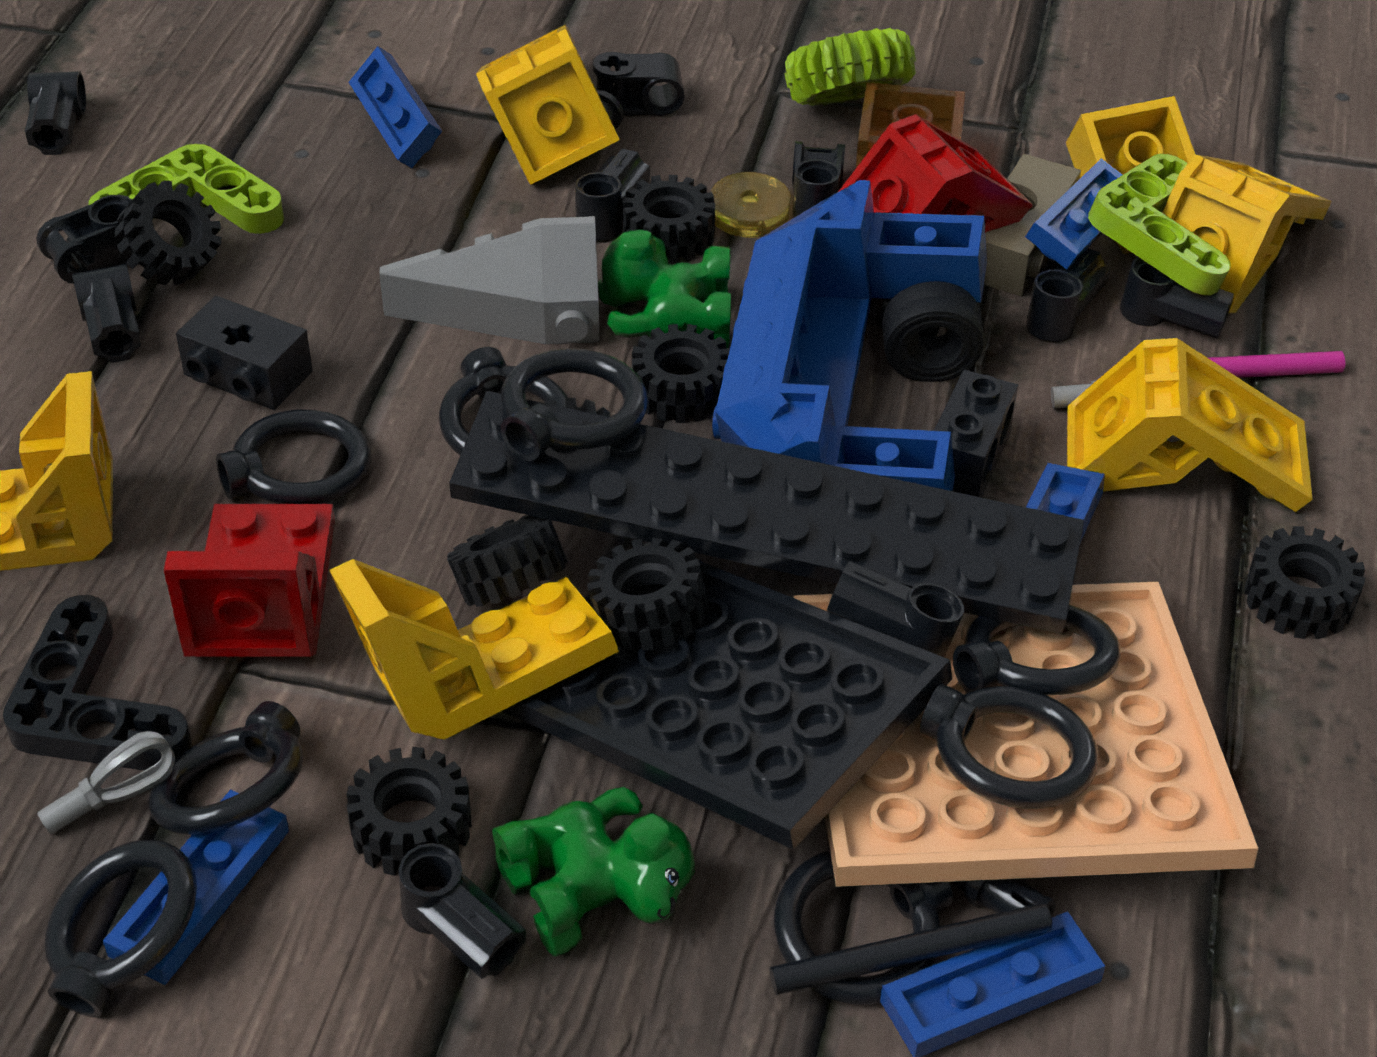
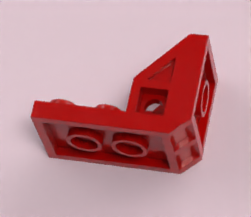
M917 114L891 123L839 190L841 191L859 180H870L874 212L985 216V233L1020 222L1033 206L976 148Z
M214 504L205 551H167L164 575L184 657H311L316 654L335 526L333 504Z

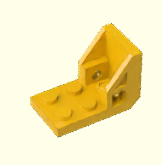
M566 24L482 66L476 73L481 88L530 185L620 140L575 47V42Z
M1195 154L1180 172L1162 213L1227 256L1231 268L1220 289L1234 293L1229 313H1236L1277 257L1292 223L1296 222L1304 225L1306 218L1323 220L1332 201L1244 163Z
M1178 338L1143 340L1067 406V467L1104 473L1103 492L1177 483L1203 461L1210 458L1223 471L1236 474L1255 486L1264 497L1275 499L1294 512H1297L1313 500L1305 421ZM1172 435L1180 439L1176 442L1167 441Z
M92 371L66 374L21 431L19 455L23 468L0 470V571L93 560L112 542L113 456Z
M351 559L329 570L376 674L411 732L445 740L619 652L612 631L567 577L556 582L541 584V586L533 589L528 596L499 610L482 613L471 624L458 630L447 604L437 591L355 559Z

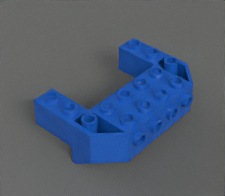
M859 180L756 240L747 279L744 282L743 296L734 325L728 359L724 367L718 402L713 413L712 429L714 439L953 491L955 472L951 432L848 426V420L872 298L892 299L900 291L912 285L929 281H940L960 286L968 291L976 302H981L987 267L985 216L874 212L870 180Z

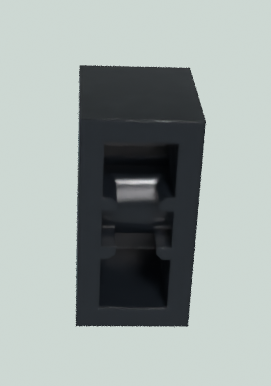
M217 295L176 332L184 375L191 377L197 382L206 383L234 394L245 401L254 402L274 411L313 372L306 329Z

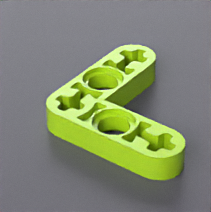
M205 144L182 146L96 192L89 200L90 205L98 199L109 195H124L133 199L148 184L155 182L158 187L162 181H172L173 191L180 183L189 186L186 195L192 198L196 192H199L204 197L201 201L207 206L211 205L217 213L249 233H269L280 227L284 221L281 195L275 188ZM235 186L233 189L217 190L222 187Z
M1157 154L1099 190L1088 213V219L1096 229L1184 288L1201 295H1212L1219 291L1231 268L1227 256L1162 213L1180 172L1188 164L1186 161L1170 154Z

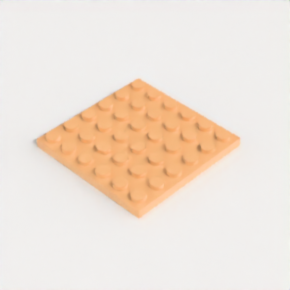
M1159 582L1072 585L1069 605L1086 610L1108 624L1117 636L1121 650L1116 670L1101 684L1077 693L1047 695L1075 712L1087 725L1095 739L1098 748V768L1093 781L1081 795L1067 803L1044 809L1009 807L977 795L961 784L948 770L940 756L937 740L920 733V723L925 711L924 709L825 816L836 887L1254 868L1258 846ZM833 594L793 595V598L828 611L827 608ZM968 613L963 614L945 658L950 659L952 680L947 686L958 690L963 695L967 694V692L961 687L955 675L953 654L958 646L965 644L966 632L970 624L978 617ZM1016 626L999 632L991 639V642L1000 641L1007 647L1014 663L1033 668L1061 669L1073 667L1088 661L1094 655V648L1086 639L1066 629H1063L1062 634L1027 626ZM992 713L980 716L975 719L973 727L965 740L968 751L979 763L997 774L1012 779L1042 781L1055 778L1062 774L1071 762V753L1065 740L1046 724L1024 715Z

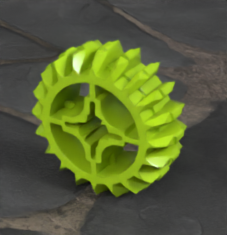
M875 28L868 31L859 30L848 34L843 33L839 36L826 37L824 40L811 42L808 46L799 47L786 57V73H784L787 89L790 88L792 100L802 105H827L858 100L864 97H873V95L888 92L890 89L900 88L903 84H907L916 74L914 65L916 57L914 46H911L909 35L899 29L887 28L880 30Z

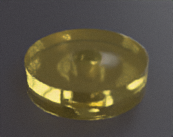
M757 172L731 174L717 181L710 191L714 195L715 225L731 235L746 238L763 237L789 220L791 203L789 189L780 180L770 175Z

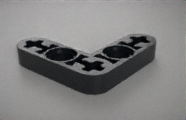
M92 595L69 597L56 606L3 712V719L12 745L19 751L34 755L100 764L113 750L134 735L152 731L160 735L171 734V736L163 737L171 746L176 759L192 747V740L186 718L178 709L163 705L86 695L110 645L114 632L106 603ZM72 629H79L76 634L78 644L75 643ZM69 664L76 667L75 671L67 678L61 680L43 678L44 674L54 666ZM41 700L44 701V705H43V706H44V709H45L47 718H43V717H42V718H39L40 715H41V713H42V711H43V707H42ZM98 721H108L115 725L109 734L98 739H88L81 736L82 731L87 726ZM149 749L121 767L146 770L156 764L162 755L158 749Z

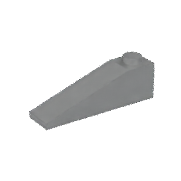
M595 216L539 218L523 223L522 231L496 239L490 233L475 238V245L450 253L437 249L380 267L379 275L385 316L541 344L599 342Z

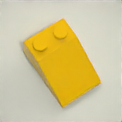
M1175 96L1081 114L1066 141L1074 168L1081 170L1080 178L1101 158L1121 174H1125L1157 154L1177 156L1187 163L1195 155ZM1118 244L1123 254L1132 253Z

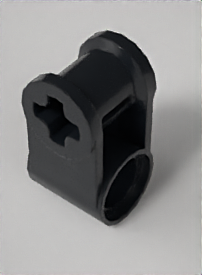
M606 52L594 58L592 70L597 76V90L606 91L616 97L623 107L624 115H669L683 105L685 95L680 67L677 60L666 53L624 54L620 52ZM614 66L615 71H610V68ZM661 82H666V83H667V84L662 85V86H656V85H655V84L661 83Z
M795 141L792 186H794L793 218L836 194L842 187L845 144H837L835 149L805 147L803 142Z
M124 195L105 196L93 204L63 216L54 217L43 224L36 237L37 246L44 256L54 260V269L62 280L74 284L72 277L74 273L127 264L126 262L132 255L130 252L120 254L117 246L124 238L115 237V228L120 224L117 222L119 215L132 201L130 197ZM59 231H64L65 234L68 236L66 241L61 236ZM72 258L79 266L78 269L74 268L73 265L70 263L72 262Z

